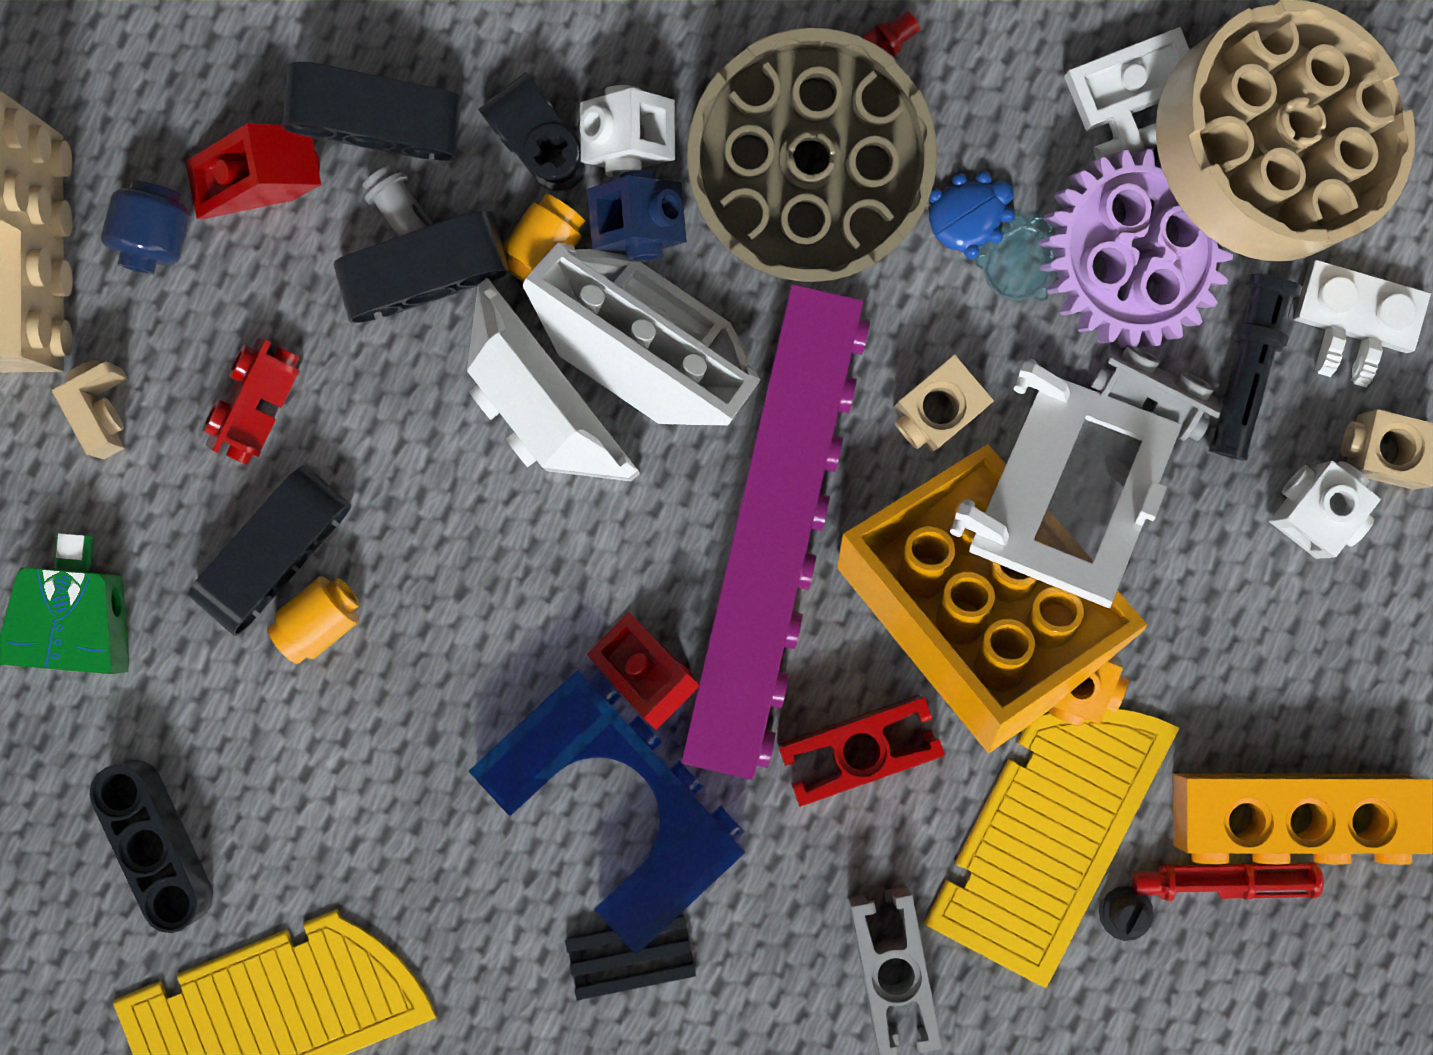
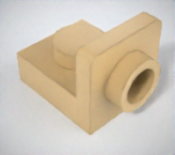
M92 360L73 368L65 375L67 382L51 391L86 455L106 459L125 448L117 432L124 429V426L110 401L106 398L99 400L97 396L128 378L122 368L110 362L100 363L99 360Z

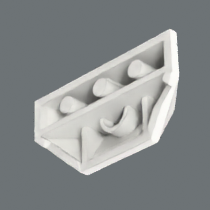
M558 242L525 278L523 287L558 355L658 424L728 426L760 382L756 370L750 368L745 349L729 321L642 262L628 261L627 255L597 249L575 250L573 245Z
M486 278L478 284L467 372L477 385L468 392L490 420L499 413L514 431L506 438V441L524 464L529 467L535 461H538L541 467L549 472L632 481L640 475L634 464L490 280Z

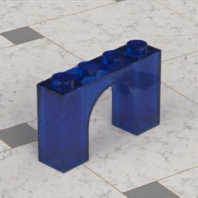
M579 669L468 772L509 817L516 813L563 768L583 759L608 758L628 765L646 780L655 795L659 808L660 824L656 841L648 854L601 897L594 908L637 955L746 853L745 846L738 840L746 831L722 805L713 812L703 802L697 793L704 785L685 764H681V760L672 767L656 751V748L663 741L639 715L630 722L614 704L621 698V695L598 670L588 677L582 669Z

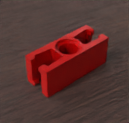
M918 694L778 743L777 745L785 766L795 763L793 755L827 746L831 747L832 757L838 765L837 772L807 786L803 785L802 780L791 783L799 807L945 756L940 739L933 735L932 730L921 733L924 745L890 753L889 743L883 734L885 726L912 714L919 716L921 723L931 720L932 716L925 697ZM866 733L871 735L875 741L876 752L874 757L865 765L855 766L846 762L843 754L846 741L855 734Z

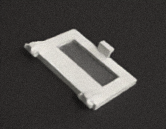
M1028 358L1023 363L1014 390L1017 393L1024 394L1029 386L1039 391L987 510L984 513L974 507L975 503L973 501L964 499L956 513L950 533L960 537L965 528L974 531L976 535L972 541L970 553L1110 608L1145 519L1154 521L1167 489V486L1161 485L1159 482L1182 424L1109 396L1107 398L1102 397L1101 393L1055 376L1037 365L1034 359Z

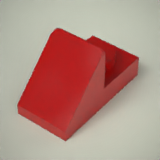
M630 612L587 653L588 657L640 716L656 730L700 686L692 677L693 674Z

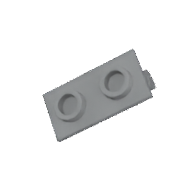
M1110 344L1108 347V363L1113 365V367L1109 370L1104 366H1100L1090 384V387L1099 391L1102 397L1107 398L1109 396L1140 409L1147 397L1156 401L1150 413L1182 424L1178 438L1183 441L1187 440L1188 437L1196 441L1202 438L1209 425V420L1202 417L1204 412L1216 418L1220 415L1218 399L1212 395L1214 388L1209 383L1188 372H1181L1178 378L1158 368L1159 359L1140 347H1129L1127 345L1125 350H1122Z

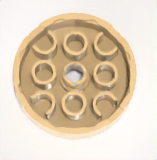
M1280 0L1274 5L1244 10L1190 49L1174 67L1165 83L1157 110L1156 142L1163 174L1171 192L1188 218L1208 237L1235 253L1258 260L1278 262L1305 258L1364 231L1380 220L1392 208L1402 193L1412 167L1415 150V122L1413 110L1404 111L1400 94L1393 80L1400 73L1379 42L1361 25L1337 10L1304 0Z

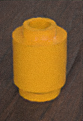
M546 193L539 204L532 202L503 244L505 255L508 258L510 274L524 283L525 278L558 242L573 245L575 248L582 238L578 232L584 225L585 220L568 205Z
M319 576L275 612V621L267 627L268 635L279 651L293 663L300 664L307 657L315 659L359 623V616L355 609L360 606V601L353 590L340 578H336L331 582L327 578Z

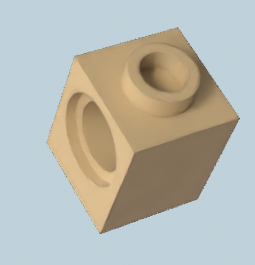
M954 354L893 407L900 415L894 421V424L914 448L919 449L924 444L932 453L992 404L994 400ZM939 393L950 400L953 406V416L949 423L937 424L926 417L923 411V401L926 395Z
M1377 409L1357 415L1356 422L1351 421L1348 424L1341 443V455L1348 457L1346 463L1361 471L1368 479L1413 490L1433 487L1432 422ZM1384 434L1390 435L1398 445V457L1393 464L1387 462L1380 452V442Z

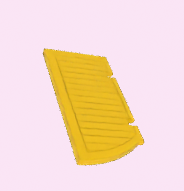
M1106 709L1100 725L1085 720L1083 726H1076L1047 713L1026 727L1016 743L1028 748L1033 753L1025 768L1018 765L1014 760H1007L955 861L957 866L971 871L964 887L962 888L946 879L923 924L1046 989L1160 768L1179 727L1152 716L1118 709L1116 713Z
M338 908L303 922L309 939L307 942L293 946L291 935L285 929L177 973V979L183 991L168 998L160 980L113 1000V1005L133 1055H347L435 1019L437 1014L425 990L401 958L380 939L364 928L342 918Z

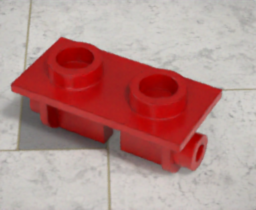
M261 338L256 339L253 348L244 344L238 352L229 372V377L237 381L227 402L220 399L215 401L202 430L210 435L206 443L207 447L218 453L222 443H228L230 447L226 456L245 465L249 464L253 455L260 456L266 439L276 421L275 418L256 410L260 399L282 408L296 377L300 373V370L295 368L300 359L299 356L277 347L274 356L271 357L266 354L271 342Z

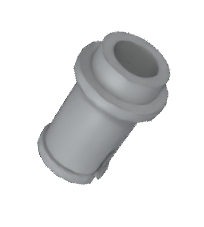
M389 165L376 171L364 181L362 186L367 192L365 196L367 204H375L398 237L433 225L432 219L428 218L405 185L407 181L406 174L404 172L397 173L393 166Z

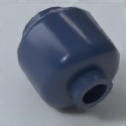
M132 180L130 188H123L113 192L101 240L109 250L120 254L118 266L154 275L156 264L167 266L175 264L180 260L190 223V213L183 204L179 203L180 194L178 192L139 180Z

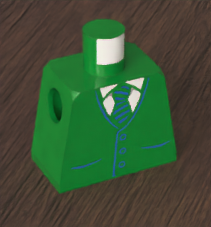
M56 533L53 569L21 567L19 569L0 632V665L101 674L128 672L129 655L122 575L91 573L95 537Z

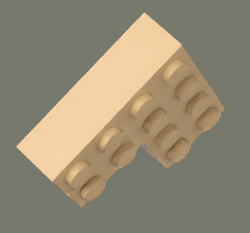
M0 91V373L64 372V356L71 354L73 346L71 326L67 320H64V296L71 294L73 277L69 262L64 260L63 237L70 236L73 221L70 205L66 200H63V177H69L71 174L72 153L68 142L63 140L62 134L2 91Z

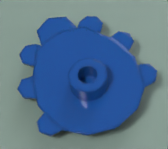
M985 170L977 173L975 181H968L965 174L957 173L952 177L951 186L946 187L943 191L934 188L929 197L931 203L929 222L933 234L947 248L963 252L968 259H975L980 254L979 247L985 245L988 241L995 244L1001 242L1004 234L999 229L1001 222L1010 223L1015 219V211L1011 207L1006 206L1014 198L1013 186L1003 179L991 184V175Z

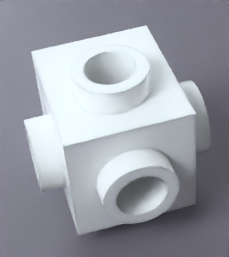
M616 85L606 88L605 95L580 102L581 162L604 167L607 176L620 178L619 175L627 171L642 170L644 167L675 160V100L642 91L635 86Z
M1333 461L1313 465L1311 468L1304 465L1284 486L1282 494L1287 499L1269 522L1314 558L1337 557L1346 544L1351 547L1366 535L1374 523V518L1369 514L1381 499L1366 488L1370 483L1368 478L1361 471L1346 462L1339 461L1336 464Z

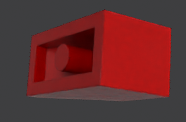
M246 123L185 161L196 219H206L290 202L322 185L319 174L320 160L314 149L312 137L285 131L281 128V125Z

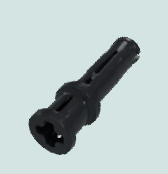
M1250 274L1247 278L1246 285L1251 288L1245 313L1242 323L1235 324L1233 329L1234 341L1238 342L1239 346L1224 394L1212 444L1208 449L1211 453L1242 461H1247L1249 456L1248 450L1263 402L1275 352H1281L1283 347L1287 346L1289 336L1284 331L1293 298L1300 297L1303 289L1302 285L1291 280L1264 274Z

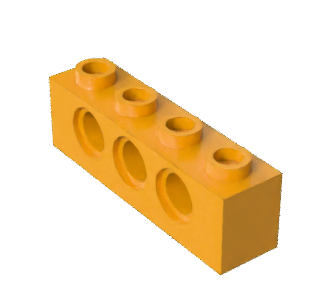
M1173 773V846L1186 853H1191L1192 862L1202 864L1229 863V853L1252 854V861L1262 864H1289L1290 854H1313V862L1322 864H1350L1351 854H1374V862L1382 864H1412V854H1433V779L1415 774ZM1247 803L1252 814L1251 823L1245 831L1233 834L1229 826L1230 814L1238 805ZM1307 803L1312 813L1311 823L1305 831L1295 834L1291 827L1292 813L1298 806ZM1367 804L1372 813L1371 823L1364 832L1356 834L1352 825L1353 815L1360 806Z

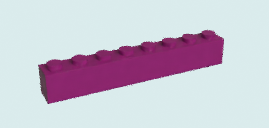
M793 284L791 286L681 764L754 780L757 766L764 768L769 766L776 733L765 730L770 707L782 708L789 680V673L779 671L784 647L796 648L803 614L792 612L797 589L809 590L816 562L815 554L806 553L811 529L823 530L830 496L819 494L824 471L836 472L844 437L833 435L838 411L849 414L857 383V378L846 376L851 353L863 354L870 326L869 319L860 318L863 305L862 300Z

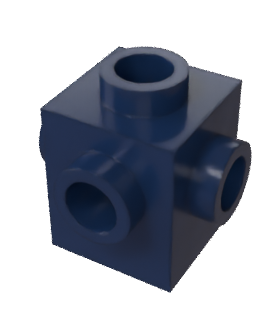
M632 170L621 173L618 179L587 189L592 249L626 252L628 261L642 262L660 259L663 257L664 248L687 242L681 182L656 179V172L652 170Z

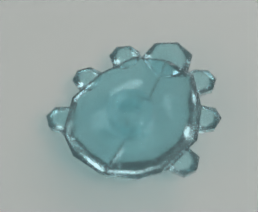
M1021 216L1015 217L1010 222L1011 231L1003 234V240L997 244L992 242L987 254L980 253L975 258L976 266L983 269L987 284L999 296L1014 301L1034 298L1041 302L1048 299L1049 294L1045 286L1050 282L1051 277L1058 275L1057 272L1040 270L1041 264L1054 258V250L1039 245V239L1050 237L1054 228L1043 220L1044 217L1035 216L1027 225Z

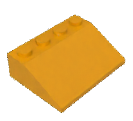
M986 444L843 533L837 569L989 754L1037 721L1141 634L1148 624L1118 590L1110 608L1104 607L970 553L969 550L976 535L974 531L965 528L960 537L950 533L956 513L964 499L973 501L975 508L984 513L986 512L1006 464L989 444ZM1046 510L1034 540L1093 564L1090 558Z

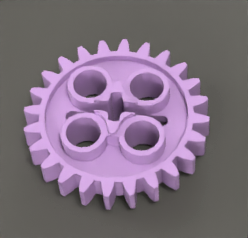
M1152 149L1137 152L1133 158L1129 150H1123L1112 154L1111 161L1106 157H1102L1089 162L1090 173L1082 170L1070 176L1071 184L1075 191L1064 189L1055 193L1054 198L1064 210L1045 214L1043 220L1056 229L1054 236L1039 239V245L1054 250V258L1041 264L1040 270L1057 272L1059 278L1047 289L1048 294L1065 292L1068 299L1062 305L1059 313L1063 316L1081 312L1076 330L1087 332L1098 327L1097 342L1099 343L1114 342L1118 337L1120 348H1126L1127 345L1129 347H1137L1139 341H1141L1144 347L1161 345L1162 336L1166 340L1183 337L1181 324L1188 327L1202 323L1201 315L1196 307L1209 308L1216 307L1218 304L1208 288L1210 286L1227 284L1228 279L1216 271L1217 263L1232 260L1233 254L1218 249V243L1208 237L1188 218L1168 186L1159 158L1156 162L1154 161ZM1115 196L1125 206L1126 217L1123 224L1119 223L1113 216L1112 203ZM1150 199H1152V200L1154 201V204H1155L1152 213H1151L1152 206H1151V201H1150ZM1168 219H1171L1177 226L1178 240L1175 245L1170 242L1166 234ZM1096 254L1101 255L1106 262L1107 274L1103 282L1097 279L1093 271V259ZM1150 275L1155 277L1160 286V296L1156 303L1151 300L1146 289L1147 280ZM1120 287L1123 299L1122 301L1117 296Z

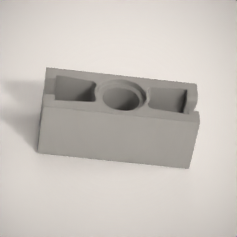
M907 886L884 890L886 902L893 901L896 908L899 909L901 937L897 940H882L876 944L872 943L865 915L876 913L874 900L867 901L864 894L848 897L878 1054L898 1055L896 1045H899L897 1032L888 1033L886 1010L889 1006H902L912 1001L916 1002L922 1027L917 1028V1051L924 1053L942 1049L911 892ZM891 958H901L909 963L907 977L896 985H887L878 980L879 968L885 961Z

